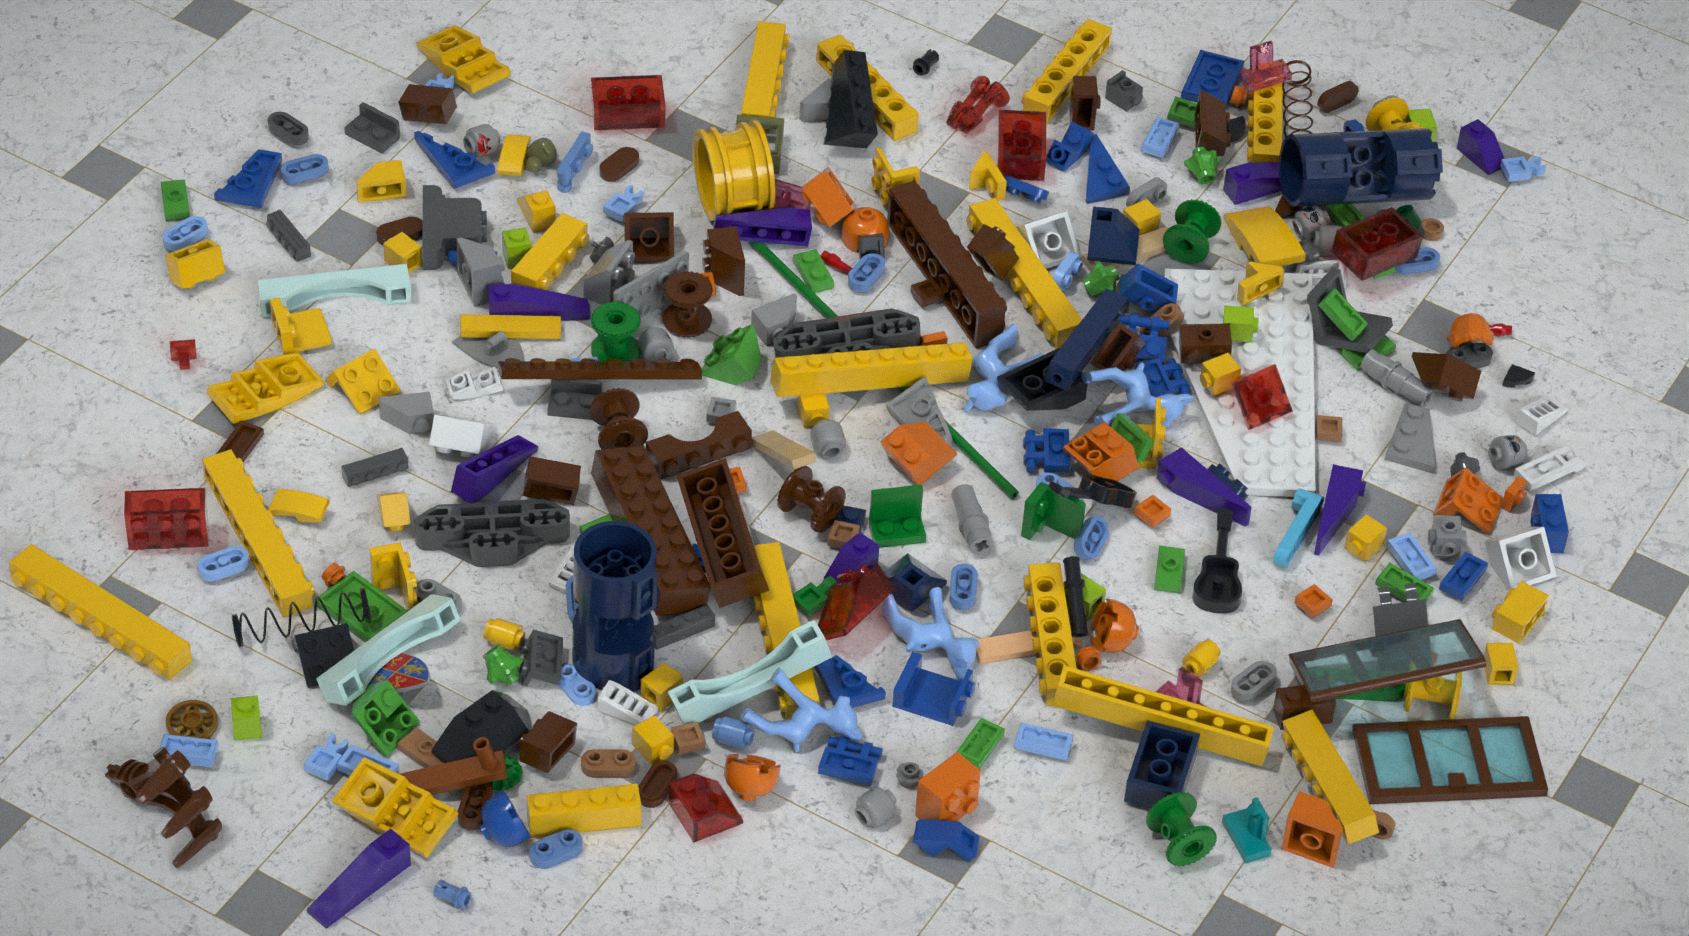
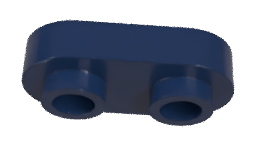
M1220 463L1217 466L1211 464L1208 467L1212 474L1243 500L1248 497L1245 493L1248 488L1238 479L1234 482L1229 479L1228 476L1231 473Z

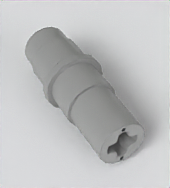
M1373 349L1365 355L1361 362L1360 368L1381 382L1382 387L1390 388L1399 395L1402 394L1420 407L1426 406L1434 394L1430 385L1422 382L1412 372L1402 367L1401 362H1394Z
M968 484L959 485L951 493L959 520V530L964 535L973 553L984 554L993 546L988 516L983 513L973 487Z

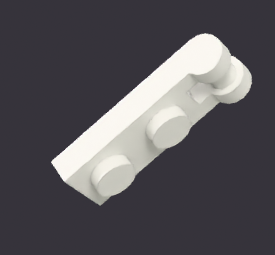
M1566 445L1515 468L1514 476L1527 480L1526 488L1532 491L1573 471L1575 473L1580 472L1585 467L1586 462L1580 456L1577 457L1574 454L1575 451L1569 445Z

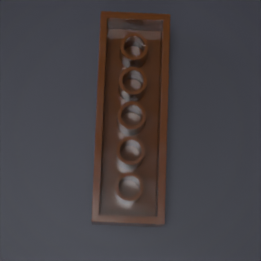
M726 458L677 475L710 587L719 608L769 591L736 484Z

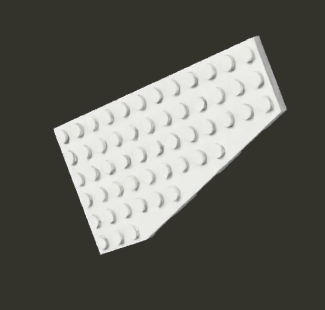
M1165 268V278L1178 284L1176 304L1179 305L1184 314V320L1181 324H1223L1224 305L1243 306L1237 301L1238 282L1245 279L1246 271ZM1284 273L1283 287L1244 305L1245 307H1254V317H1258L1259 322L1258 332H1253L1252 342L1232 341L1231 357L1241 368L1239 387L1213 396L1200 382L1202 363L1180 362V325L1169 334L1184 375L1190 387L1192 386L1203 411L1202 415L1214 442L1217 443L1228 471L1231 473L1229 475L1230 479L1233 482L1236 479L1242 482L1248 488L1245 492L1247 495L1294 497L1298 488L1313 493L1316 492L1313 323L1310 307L1307 302V295L1312 290V274Z

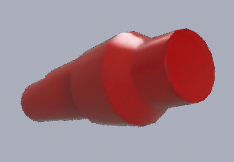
M825 250L820 256L828 266L843 273L849 274L853 269L841 261V258L834 253H829Z
M1503 323L1489 325L1490 331L1494 332V336L1512 335V326Z

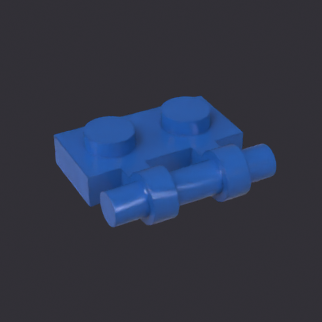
M1133 313L1130 316L1120 314L1119 322L1123 325H1129V329L1136 333V326L1151 328L1150 335L1137 334L1146 342L1136 356L1137 360L1146 361L1160 358L1161 363H1164L1168 338L1159 337L1158 331L1159 329L1169 331L1170 321L1160 320V317L1153 316L1152 319L1138 317V314Z
M1160 358L1136 362L1135 369L1140 363L1145 365L1143 372L1147 378L1150 395L1157 397L1168 393L1176 394L1175 392L1191 395L1190 384L1187 379H1184L1182 375L1183 369L1180 364L1176 363L1174 358H1169L1166 361V365H1162Z
M1043 428V435H1035V431L1031 429L1025 432L1023 448L1026 450V453L1023 456V463L1028 473H1035L1038 464L1044 465V472H1070V455L1063 449V446L1069 443V429ZM1043 448V452H1036V449Z
M830 736L818 766V774L871 786L878 767V760L882 757L883 748L875 747L870 742L862 744L849 741V738L844 736L840 738Z

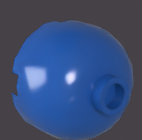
M504 790L494 794L485 802L481 810L483 824L479 828L487 841L492 838L500 846L514 847L531 837Z

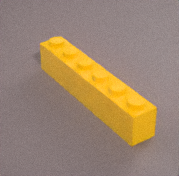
M758 21L741 115L776 118V110H773V108H778L779 95H776V93L781 91V79L779 78H783L784 64H781V62L786 63L787 49H784V47H789L790 34H786V24ZM765 129V133L769 134V129Z
M1313 709L1282 721L1285 732L1281 733L1286 748H1292V757L1297 766H1302L1301 770L1305 781L1313 784L1311 786L1314 796L1327 802L1343 829L1342 835L1347 844L1349 845L1379 833L1373 809Z

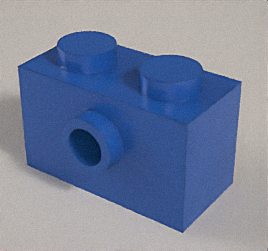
M1137 264L1121 278L1119 294L1129 298L1128 302L1154 315L1164 305L1177 303L1178 284Z
M1536 494L1531 511V527H1544L1550 552L1564 553L1569 530L1562 495Z

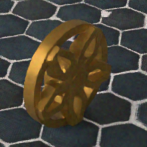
M200 700L180 702L173 706L166 716V728L169 735L210 739V736L213 735L218 726L216 710L210 704ZM198 708L205 709L209 713H200ZM185 709L183 714H176L180 710ZM171 726L176 727L177 731H174Z

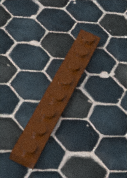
M516 358L498 361V373L501 379L702 380V368L699 363L687 358L681 359L680 362H671L663 358L656 359V361H645L639 358L631 359V361H621L615 358L606 359V361H596L590 358H584L581 361H571L565 358H559L556 361H545L540 358H534L530 361H520Z

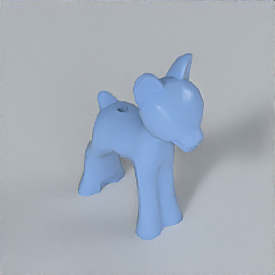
M1012 324L1003 333L989 341L988 347L976 356H972V365L985 380L968 386L967 395L970 398L964 406L965 413L973 407L988 411L996 406H1003L1007 401V396L1000 391L999 388L1004 387L997 381V376L1044 355L1040 352L1029 359L1008 366L1002 363L998 358L1000 352L1014 348L1016 345L1015 337L1018 336V331L1015 324Z
M1140 363L1136 369L1122 371L1117 367L1081 374V378L1086 384L1112 380L1126 389L1128 403L1118 409L1094 417L1095 426L1103 422L1110 425L1113 423L1117 413L1128 416L1148 410L1154 411L1156 397L1150 395L1147 378L1143 372L1144 363ZM1173 393L1157 396V398H1161V407L1166 408L1165 422L1161 423V425L1168 428L1170 423L1183 413L1184 405L1191 403L1194 397L1190 394L1176 395Z
M935 587L929 592L931 601L928 603V607L934 623L920 624L911 618L902 616L894 596L886 594L883 600L882 615L890 624L894 633L907 643L906 652L927 651L938 647L944 648L956 677L963 681L967 670L972 667L976 659V650L980 644L974 637H953L943 609L942 589Z
M780 667L773 673L771 679L798 705L791 719L771 722L748 707L740 716L742 720L769 736L779 735L793 743L795 752H799L800 743L819 723H824L837 734L845 735L852 740H860L863 737L857 728V715L850 705L849 697L839 696L836 704L827 710L816 701L805 696L790 681Z

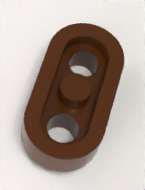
M489 783L464 789L458 808V823L464 829L475 830L483 824L481 810L485 802L492 797V787Z

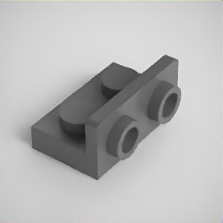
M364 102L359 105L360 115L344 127L345 135L381 154L400 139L399 121Z
M551 379V394L547 408L548 416L593 420L590 415V405L595 397L602 394V382L586 379Z
M533 629L529 638L523 640L520 648V654L523 655V662L519 667V675H522L521 685L527 687L532 678L558 685L562 672L563 637Z

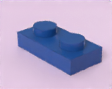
M1465 552L1440 582L1439 590L1462 601L1486 572L1488 563Z

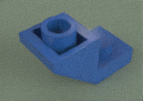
M1071 121L1062 141L1059 142L1054 139L1044 161L1066 171L1084 154L1094 132Z
M927 819L916 821L913 843L934 857L949 847L968 862L976 857L979 836L962 823Z

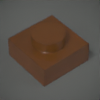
M933 278L911 285L910 292L922 308L944 300V292Z

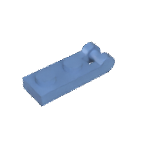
M581 131L557 169V177L559 178L557 189L562 193H567L572 189L571 181L576 173L581 172L585 159L589 158L592 154L593 144H591L590 133Z

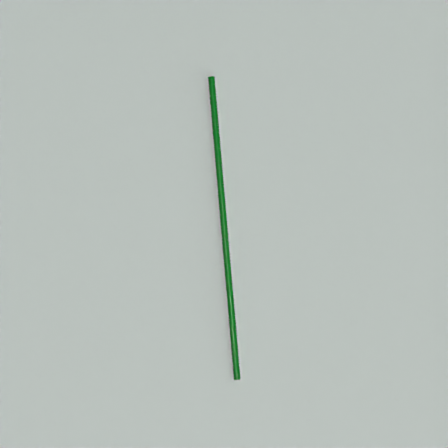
M749 242L826 318L838 316L764 243ZM908 386V387H897V388H898L901 392H904L905 390H907V389L910 388L911 386ZM945 420L953 442L1011 499L1016 498L1019 491Z

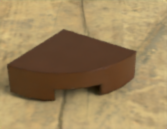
M1282 195L1275 212L1281 218H1285L1287 215L1302 210L1304 206L1291 207Z

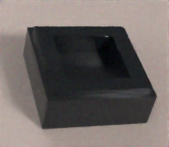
M883 233L858 235L859 259L872 253L878 254L885 259Z

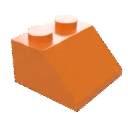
M829 167L801 187L804 191L801 193L802 197L808 205L813 203L818 210L815 214L823 225L827 223L831 227L852 212L857 206Z
M927 422L899 425L880 441L887 456L916 485H922L958 455Z
M1298 792L1288 813L1281 849L1334 868L1343 829L1325 800L1314 795Z

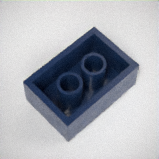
M1147 720L1127 779L1124 802L1152 808L1158 800L1167 795L1185 792L1197 756L1200 734Z

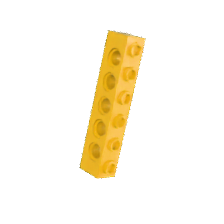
M1088 18L1082 26L1079 25L1074 36L1071 39H1067L1061 52L1058 51L1052 63L1050 65L1047 64L1043 74L1034 80L1030 90L1024 92L1021 99L1023 104L1022 114L1048 124L1071 95L1073 76H1086L1109 48L1112 28Z
M841 34L817 43L816 61L831 77L833 63L843 50L857 51L851 42L847 41ZM867 62L876 124L893 141L917 132L919 121L917 110L912 108L905 101L904 97L892 87L890 82L886 81L879 74L878 70Z
M1254 60L1253 69L1248 71V83H1252V85H1248L1247 98L1252 100H1248L1247 114H1251V116L1248 115L1247 130H1251L1248 131L1247 145H1251L1247 149V161H1251V163L1279 162L1282 146V62Z
M1060 562L1029 564L1028 575L1023 577L1024 590L1029 591L1030 596L1026 597L1027 611H1032L1033 614L1029 619L1030 631L1036 632V637H1033V652L1039 654V658H1036V672L1042 675V679H1039L1040 695H1045L1046 706H1052L1063 665L1077 669Z

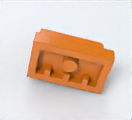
M1465 467L1446 480L1433 515L1454 516L1457 512H1460L1485 534H1488L1492 531L1503 497Z

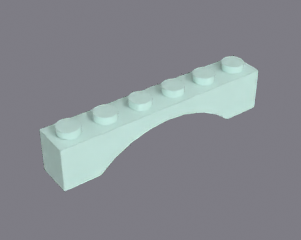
M407 264L257 280L262 318L271 317L270 299L279 297L283 307H288L289 314L307 303L335 296L364 297L386 305L411 302V285Z
M431 594L316 678L325 701L347 706L366 691L372 677L391 659L421 642L444 634L460 622L461 619L453 599Z
M813 620L790 631L770 654L752 666L720 678L692 679L668 691V694L683 725L697 721L700 723L777 685L771 679L777 668L780 667L784 674L791 678L832 658L824 635L816 621Z

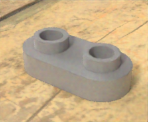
M1159 177L1151 179L1130 193L1126 200V206L1129 207L1146 199L1152 204L1161 201L1167 194V183Z
M424 579L417 583V587H414L418 603L431 594L450 597L453 599L458 614L461 612L462 599L460 595L435 580Z
M1267 661L1253 663L1232 680V696L1244 702L1255 699L1275 683L1276 667Z

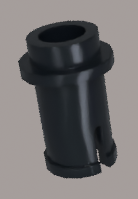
M929 49L921 58H917L913 62L914 72L917 75L928 74L930 68L939 61V54L935 50L931 51Z

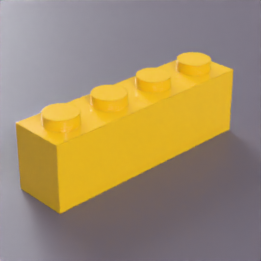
M562 213L511 270V284L548 290L551 282L562 274L565 266L575 259L576 254L581 248L587 245L589 241L588 223Z
M638 784L527 795V819L530 838L550 836L565 829L576 830L580 833L641 826V800Z

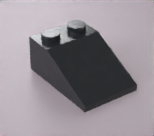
M1059 348L997 376V381L1026 411L1062 410L1086 400L1088 383L1083 382L1081 378L1082 372L1068 391L1044 381L1050 361L1059 351Z

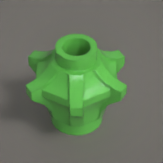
M1198 147L1192 151L1193 155L1184 161V166L1196 176L1198 183L1208 184L1217 178L1216 167L1221 159L1216 156V151H1207L1205 147Z
M1097 261L1092 271L1082 281L1091 297L1095 294H1102L1106 288L1115 292L1116 281L1120 277L1114 266L1109 268Z
M501 644L483 655L488 670L486 678L488 682H504L506 686H509L519 679L517 673L520 664L523 662L521 657L510 654L507 650L503 649Z

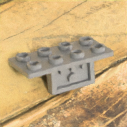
M684 250L615 290L613 302H624L633 306L638 311L640 318L666 305L669 301L663 293L664 284L671 275L685 271L689 272V253Z

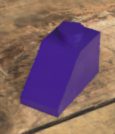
M1479 119L1461 127L1456 149L1487 175L1501 169V160L1505 158L1495 133Z
M859 532L841 547L825 574L824 580L829 576L833 577L837 581L834 589L841 594L846 593L861 576L871 573L878 567L880 545Z

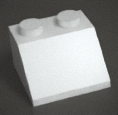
M1067 211L1054 213L1016 226L1046 269L1060 265L1071 251L1080 255Z
M434 415L429 445L436 446L437 452L451 454L453 449L461 451V456L473 458L476 454L485 452L494 429V423L450 415Z
M1529 526L1485 540L1490 565L1508 590L1510 588L1515 589L1521 581L1533 585L1557 577L1544 527Z

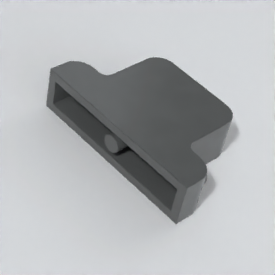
M423 185V270L439 269L445 257L448 256V251H457V238L468 239L480 244L487 242V227L482 228V225H487V211H482V204L479 199L445 198L439 186Z

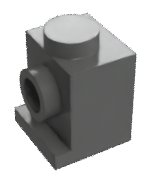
M1122 70L1107 80L1105 99L1127 112L1142 101L1143 87L1128 78L1126 72Z

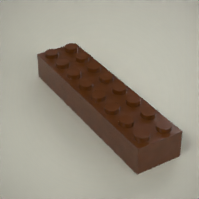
M916 181L889 188L887 215L889 228L926 280L933 278L944 292V300L942 302L974 347L978 349L987 346L989 341L1003 333L1005 329L1006 301L998 295L993 283L987 280L982 268L977 266L972 259L971 253L961 244L959 236L953 233L948 221L942 218L937 206L931 203L926 191L921 189Z
M645 446L595 450L591 475L612 521H623L639 526L653 538L656 544V569L658 574L656 608L653 609L655 615L689 612L707 605L711 589L710 583Z

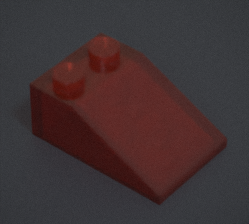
M878 563L870 566L863 564L855 570L848 568L837 576L839 580L831 586L818 622V627L826 640L846 636L895 590Z

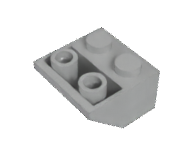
M627 240L604 252L584 279V298L601 305L607 302L611 303L613 302L614 291L634 279L633 261L635 253L633 252V241Z

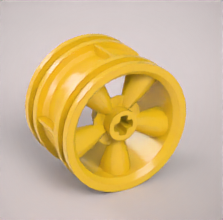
M752 120L748 124L740 122L736 125L735 131L719 133L715 127L707 128L706 132L703 129L695 130L692 142L694 173L701 204L707 218L710 221H715L716 216L732 214V210L748 208L750 212L773 209L775 204L774 169L769 144L759 121Z

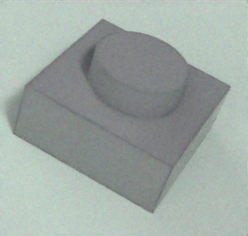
M711 397L706 414V422L715 423V418L735 412L736 400Z

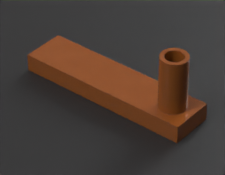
M480 737L473 743L477 754L475 757L400 773V775L406 777L409 783L430 792L431 795L506 779L507 771L503 751L494 752L489 740L485 737Z

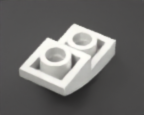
M496 367L472 376L468 369L445 379L452 400L483 397L504 390Z

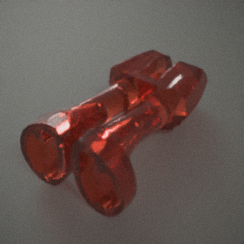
M976 77L971 82V92L963 103L957 101L953 105L946 121L947 125L954 129L959 127L961 132L968 134L983 121L982 115L991 104L999 108L1005 107L1010 101V96L999 82L994 81L990 84L988 77ZM977 99H981V100L976 104V106L973 107V105H974V103L977 101Z

